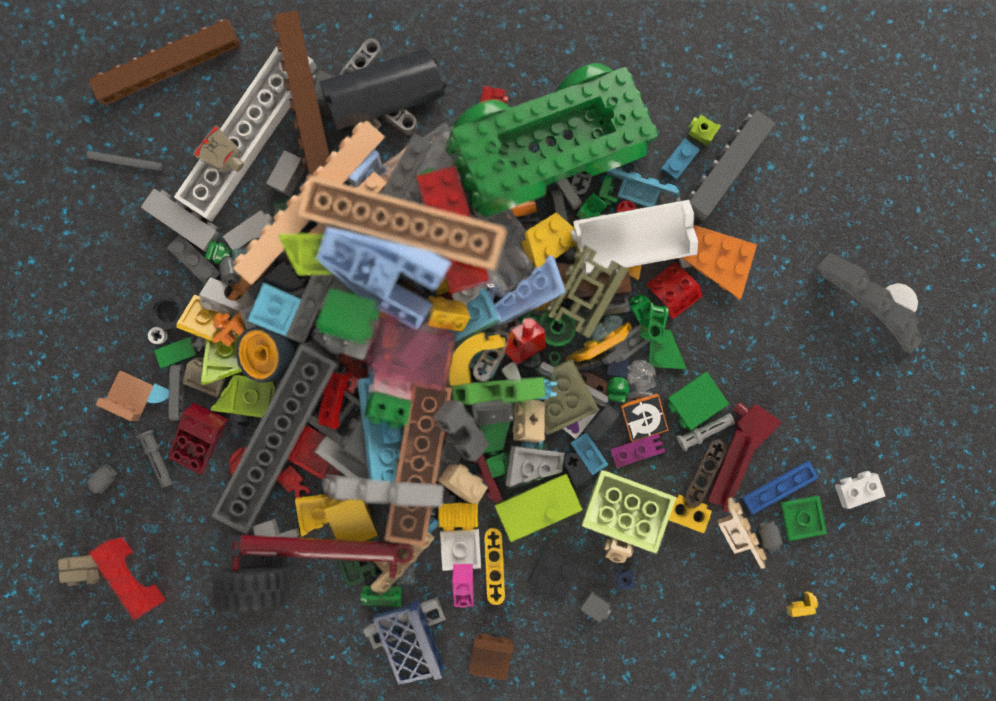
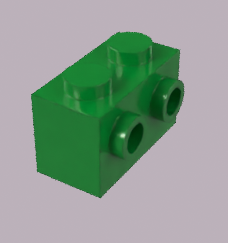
M374 391L368 395L363 418L370 419L369 422L374 424H381L382 422L388 424L390 428L400 429V427L408 423L412 401Z

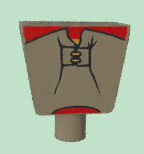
M216 125L193 153L200 161L224 173L230 167L239 172L244 166V163L238 159L241 151Z

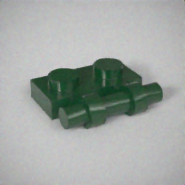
M337 560L347 587L365 581L364 572L366 571L370 572L371 577L378 575L377 565L374 561H365L366 565L361 566L360 561Z

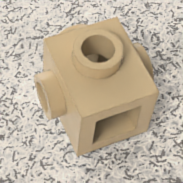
M613 537L607 538L604 544V549L606 550L605 557L616 563H624L628 557L632 556L634 546Z

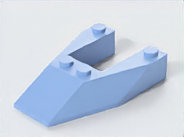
M332 228L326 229L317 260L357 296L377 301L380 311L418 331L427 318L432 303L395 284L399 272L402 271L435 290L444 278L451 263L431 251Z

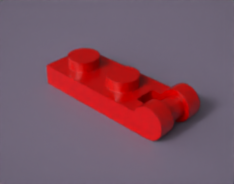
M333 373L325 388L318 416V424L320 426H328L332 429L339 427L340 420L338 417L348 380L347 375Z

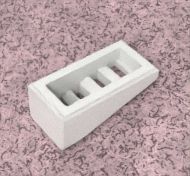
M514 361L502 369L503 374L508 380L521 379Z

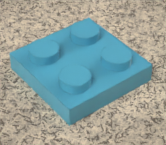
M263 283L248 321L286 336L301 299Z

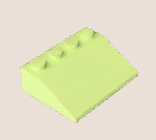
M600 470L591 493L582 526L657 553L676 497Z

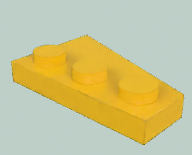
M328 494L295 499L301 537L309 531L319 529L328 523V519L323 511L324 502L330 498Z

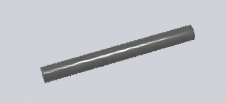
M88 151L86 155L88 159L159 171L163 169V164L92 151Z

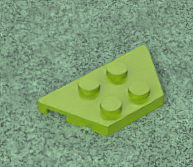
M278 234L298 275H334L317 260L325 234Z
M232 329L230 332L237 338L228 347L220 340L216 344L213 341L206 340L201 377L202 385L242 372L236 358V346L240 336Z
M234 375L228 387L221 393L216 404L211 407V411L263 418L277 391L275 382L260 383L252 381L246 376Z

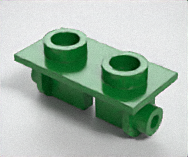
M363 585V592L361 593L362 605L401 607L402 587L390 586L388 591L380 595L372 590L371 586Z

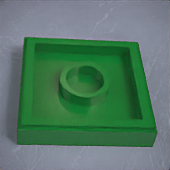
M820 496L780 502L787 541L827 534Z

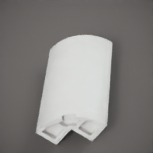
M689 200L574 221V229L571 230L572 240L576 241L577 250L586 245L597 251L593 261L605 268H608L612 260L624 267H632L696 255L698 250V240L693 228L694 213ZM584 260L580 268L583 274L589 275L594 266Z

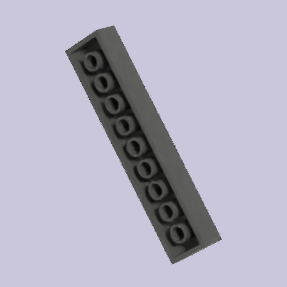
M307 342L300 345L212 517L244 534L251 530L340 362L339 359Z

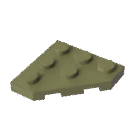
M570 359L555 366L550 382L557 383V385L552 387V392L557 393V396L544 399V430L547 435L599 411L573 360Z

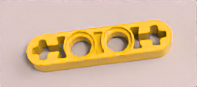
M489 528L485 533L487 597L491 604L498 605L505 598L502 534L497 528ZM492 531L495 532V535H499V538L495 540V544H499L500 548L491 547L488 549V545L492 546V540L488 538ZM491 551H497L500 554L498 561L493 562L489 559ZM494 570L499 571L501 574V578L498 581L490 579L489 575ZM489 584H502V587L498 586V594H502V596L498 597V600H494V597L490 596V594H494V586L490 587Z

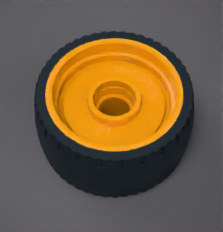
M258 325L245 330L240 335L236 346V358L240 369L249 379L260 383L272 382L284 378L298 348L295 340Z

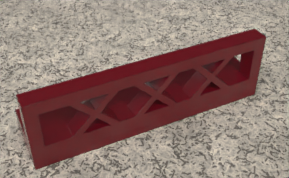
M735 430L707 498L709 502L720 505L722 511L726 513L729 512L728 499L733 498L734 500L758 443L755 436L739 430Z

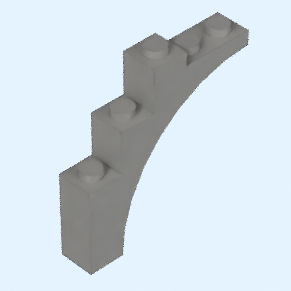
M326 474L322 482L324 493L335 499H357L365 502H387L396 505L442 506L443 486L436 484L382 481L335 474Z

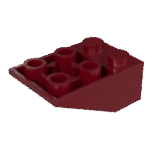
M193 403L182 414L168 458L202 475L224 433L228 419Z

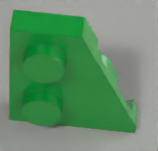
M652 328L650 330L651 335L654 333ZM664 329V335L661 339L649 341L648 367L686 369L671 330Z

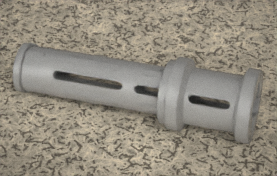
M729 413L699 429L693 428L691 432L683 436L678 435L677 441L685 452L689 447L701 444L703 439L734 425L735 421Z

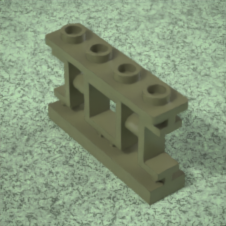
M584 245L583 248L580 247L577 250L574 264H570L565 272L566 278L563 282L565 293L548 302L546 314L559 321L563 313L578 320L574 330L590 338L628 269L613 260L608 268L603 267L593 261L597 251ZM584 260L594 266L589 276L579 271ZM601 270L611 275L606 285L596 281ZM582 278L597 286L588 303L573 295ZM565 294L574 300L570 310L559 306ZM581 305L592 309L586 320L577 315Z

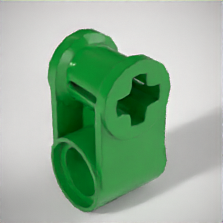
M651 302L645 305L640 329L643 339L659 340L663 337L669 312L667 306L659 307ZM651 328L654 330L653 335L650 333Z

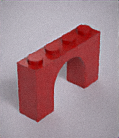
M120 537L103 543L89 554L135 620L163 603L165 598L155 584L150 587H144L131 575L126 566L125 558L131 555L133 551L124 538Z

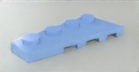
M549 256L541 267H537L532 271L533 274L530 277L522 280L513 292L506 294L494 305L500 320L497 325L502 326L565 293L554 257Z

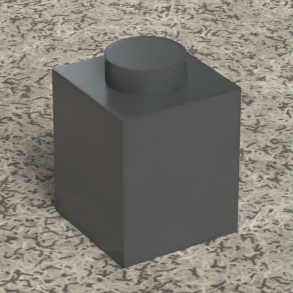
M589 590L579 606L582 611L598 622H601L602 619L606 620L611 613V605L591 590Z

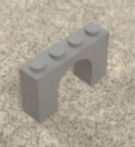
M259 211L223 237L233 252L239 255L247 249L254 239L258 241L263 236L260 232L267 225L272 226L275 222L269 213L265 214ZM285 249L279 254V261L282 259L286 262L290 261Z

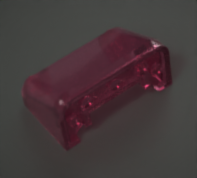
M379 316L366 356L369 370L382 377L437 390H445L456 342L454 334L450 331L442 330V332H438L435 335L401 326L397 322L398 319L393 316Z

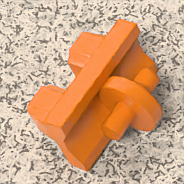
M240 312L230 321H228L230 316L227 313L224 315L218 313L213 317L215 323L213 327L215 329L220 328L217 335L212 338L215 344L220 340L228 347L237 338L230 332L231 329L239 336L247 329L244 321L241 320L242 315Z

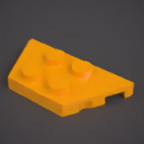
M627 322L613 331H610V329L600 334V338L595 341L593 339L588 340L583 344V348L565 357L566 361L572 359L573 362H580L591 359L621 342L629 334V330L632 329L630 323Z

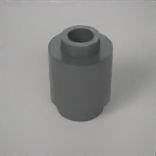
M226 257L219 264L221 280L229 286L236 285L241 280V275L233 269L236 266L233 263L236 260L234 257Z
M106 464L103 467H99L87 481L89 484L88 488L95 494L98 492L103 493L115 480L117 472Z
M769 521L759 524L760 529L758 531L763 548H768V551L780 549L779 545L783 543L775 522Z

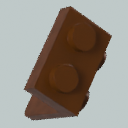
M485 633L475 634L469 673L476 676L506 680L514 641H510L507 637L493 638Z

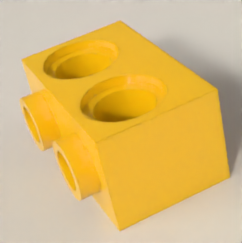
M678 494L668 520L704 533L712 511L708 510V505L703 503L695 509H689L683 503V496ZM678 504L684 506V511L681 514H676L675 507ZM696 511H701L702 518L699 521H695L693 518Z

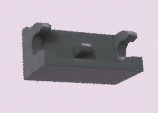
M501 400L472 404L475 425L513 421L512 402H502Z

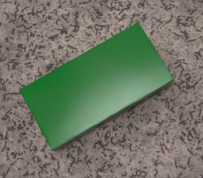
M191 337L154 350L160 368L163 369L197 356L196 348L190 344Z

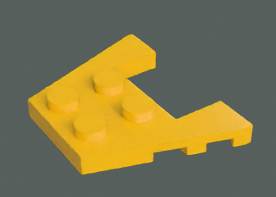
M557 212L524 232L530 257L533 258L534 270L537 267H541L549 256L555 259L573 246L577 251L576 241H573L571 236V230L574 228Z

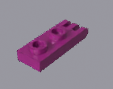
M660 434L610 449L615 467L618 468L665 452L664 448L656 449L657 446L663 445L662 441L654 443L653 440L660 438Z

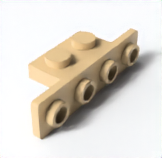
M729 498V510L732 515L719 519L718 525L734 554L751 549L761 569L765 568L764 560L767 557L763 548L759 549L758 539L755 533L751 534V527L747 518L743 519L741 515L743 512L739 503L735 504L733 498Z
M427 532L425 546L411 544L414 548V556L406 564L397 563L395 579L389 578V562H375L383 573L371 585V589L380 595L388 591L397 578L402 576L410 564L430 545L434 537ZM406 548L399 549V555L402 558H407L409 555Z

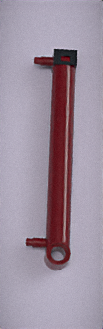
M237 533L228 534L226 542V555H232L233 571H237L239 568L240 555L389 562V578L395 579L397 563H408L415 553L411 544L396 542L257 536ZM400 548L408 550L409 555L407 558H402L399 555Z

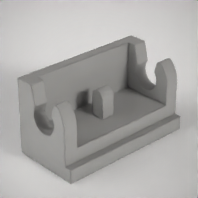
M284 150L266 184L291 197L306 170L302 159Z

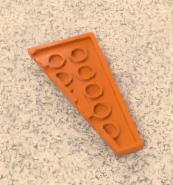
M693 225L698 240L697 254L681 258L740 300L757 245Z

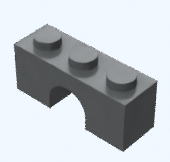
M446 401L433 416V419L443 432L455 433L459 429V439L453 446L464 460L476 461L490 445L485 439L484 433L475 425L474 419L467 414L462 403Z

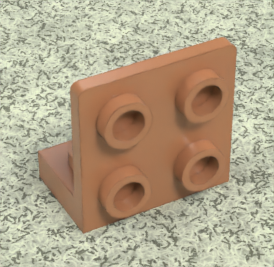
M119 371L107 398H99L96 405L129 421H139L153 385L123 371Z

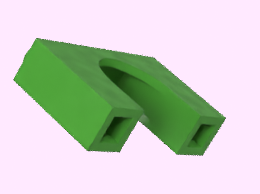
M544 377L452 385L453 401H458L463 405L502 400V402H519L545 397Z

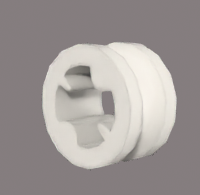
M154 327L148 332V339L153 344L160 345L167 341L168 334L165 329ZM160 331L159 334L162 335V338L156 341L154 334Z

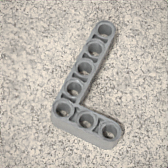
M375 39L366 40L343 68L340 75L375 65L382 56L379 42ZM372 47L377 48L374 53L368 52ZM359 62H365L363 67H357ZM405 109L399 110L398 114L394 117L389 116V114L382 116L406 135H413L417 131L418 126L415 117ZM407 121L413 122L410 128L404 127Z

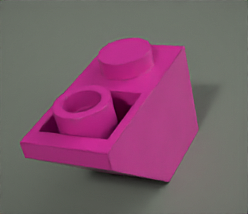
M453 564L454 607L465 608L474 606L473 564Z

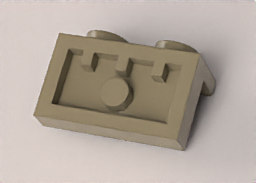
M195 357L187 364L182 384L219 397L225 378L202 385L201 377L204 358Z

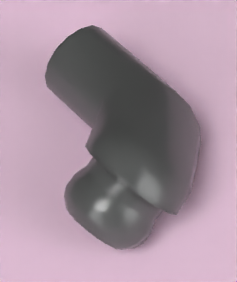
M636 390L626 396L625 403L653 394L651 391Z

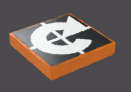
M658 394L621 405L631 442L668 431Z

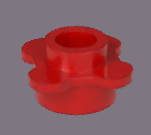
M347 371L345 375L348 376L345 389L349 394H353L354 389L358 386L357 380L359 378L351 371Z

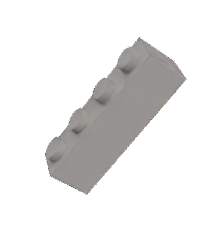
M153 189L141 208L207 252L209 242H216L221 235L216 231L218 227L209 221L206 224L202 222V216L194 211L191 213L186 211V205L178 200L176 202L170 200L172 196L164 190L158 192L156 189Z

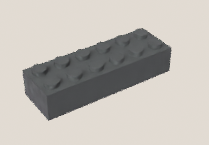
M758 110L753 115L750 113L738 127L739 129L736 130L727 142L728 144L725 145L716 157L718 160L715 159L705 172L708 176L704 174L694 187L697 191L693 190L686 198L691 204L694 219L699 223H702L709 216L775 125V122Z

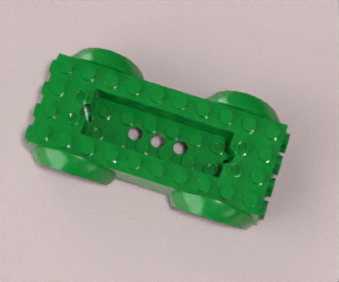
M592 63L572 72L560 83L556 91L549 95L512 108L499 100H488L471 107L454 123L445 143V150L449 156L451 155L453 166H456L457 173H459L462 179L461 185L470 197L469 203L471 208L475 209L477 214L480 213L488 217L546 195L547 185L585 171L594 176L647 156L648 146L658 135L655 125L652 124L649 118L648 109L644 107L641 94L636 89L633 77L627 68L623 67L614 71L602 63ZM563 131H571L573 138L571 140L564 139ZM547 138L552 139L555 146H548L545 140ZM530 143L538 145L539 151L537 153L530 152L528 148Z

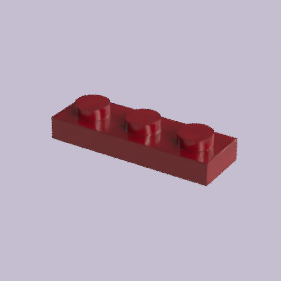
M482 453L474 463L475 465L479 464L481 471L478 473L483 483L487 482L489 489L486 492L490 501L494 499L495 503H498L503 498L491 474L486 458Z

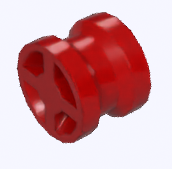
M625 200L618 205L616 213L636 210L633 202Z

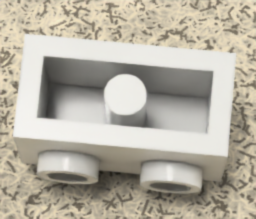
M865 471L859 473L858 478L852 479L848 477L840 480V484L835 485L842 507L850 509L885 497L878 474Z

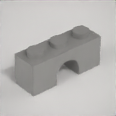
M211 277L199 294L200 305L205 309L214 310L223 315L227 313L231 318L240 312V309L252 306L256 301L248 292H245L239 300L227 299L229 295L228 285Z

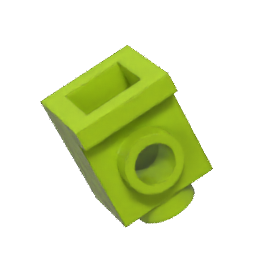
M700 115L698 119L694 117L689 125L691 131L688 135L708 146L721 125L715 124ZM701 125L707 128V130H702Z

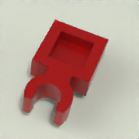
M292 465L277 479L289 493L294 490L296 498L302 497L300 495L301 490H305L307 494L311 492L309 487L301 484L305 479Z

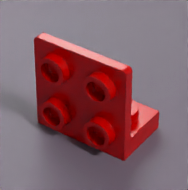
M676 262L646 284L647 288L668 307V315L672 319L703 297L699 284Z

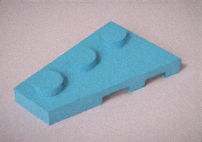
M484 287L473 301L470 300L466 304L470 319L464 331L447 329V333L443 338L449 349L500 322L488 292Z

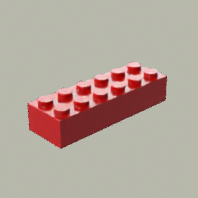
M456 166L417 176V185L424 207L471 219ZM443 257L451 262L445 274L450 294L488 284L490 279L486 268Z

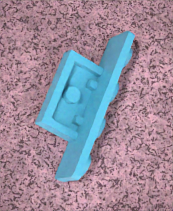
M620 167L606 171L607 175L623 180L618 193L619 199L631 201L634 204L648 208L656 205L660 192L679 198L680 192L675 185H663L654 178H648L647 180L641 178V175L638 173L630 172L629 174L623 172V169Z

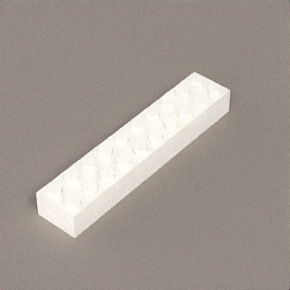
M277 47L221 127L224 134L241 151L238 159L244 163L243 168L236 172L230 167L224 173L199 160L174 196V198L211 222L290 108L289 99L292 98L291 91L286 89L284 79H288L287 71H282L280 60L284 59L283 53L278 52ZM308 57L312 74L317 67L314 61Z

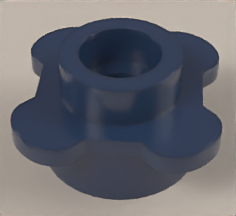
M629 569L626 572L617 571L615 573L618 590L633 589L635 587L634 572Z

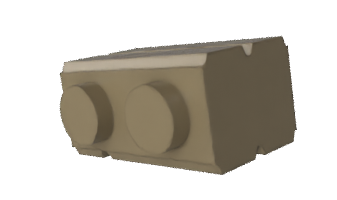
M90 555L65 557L58 561L60 570L59 580L61 583L67 582V586L79 585L80 581H87V584L99 583V579L105 577Z

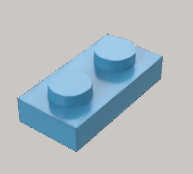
M684 139L661 170L676 181L700 149L687 139Z
M587 433L571 442V445L581 457L591 475H594L608 465Z

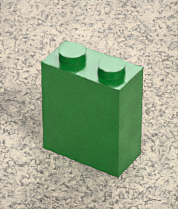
M330 288L317 322L319 332L366 345L367 339H371L374 328L372 325L374 321L378 320L380 309H378L377 301Z
M707 372L702 373L666 398L668 401L666 405L672 413L676 412L679 417L677 419L683 429L687 428V430H692L729 404Z

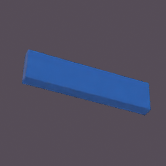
M806 461L741 497L750 515H753L819 477L810 461Z

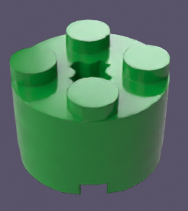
M545 311L540 317L538 324L545 331L546 345L556 348L567 345L576 334V330H574V326L577 323L576 319L563 313L559 321L549 317L546 314L547 311ZM555 323L558 326H562L559 332L552 329Z

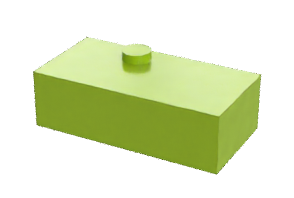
M566 473L495 504L511 542L582 511Z

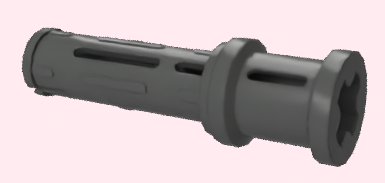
M149 430L137 435L136 438L140 440L144 449L143 454L148 456L161 488L173 484L160 455V445L154 439V431Z

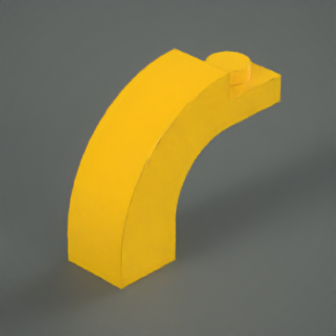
M482 332L465 340L456 349L450 361V386L469 384L472 381L470 363L474 354L481 350L505 347V337L500 338V335H491L486 340L485 332Z

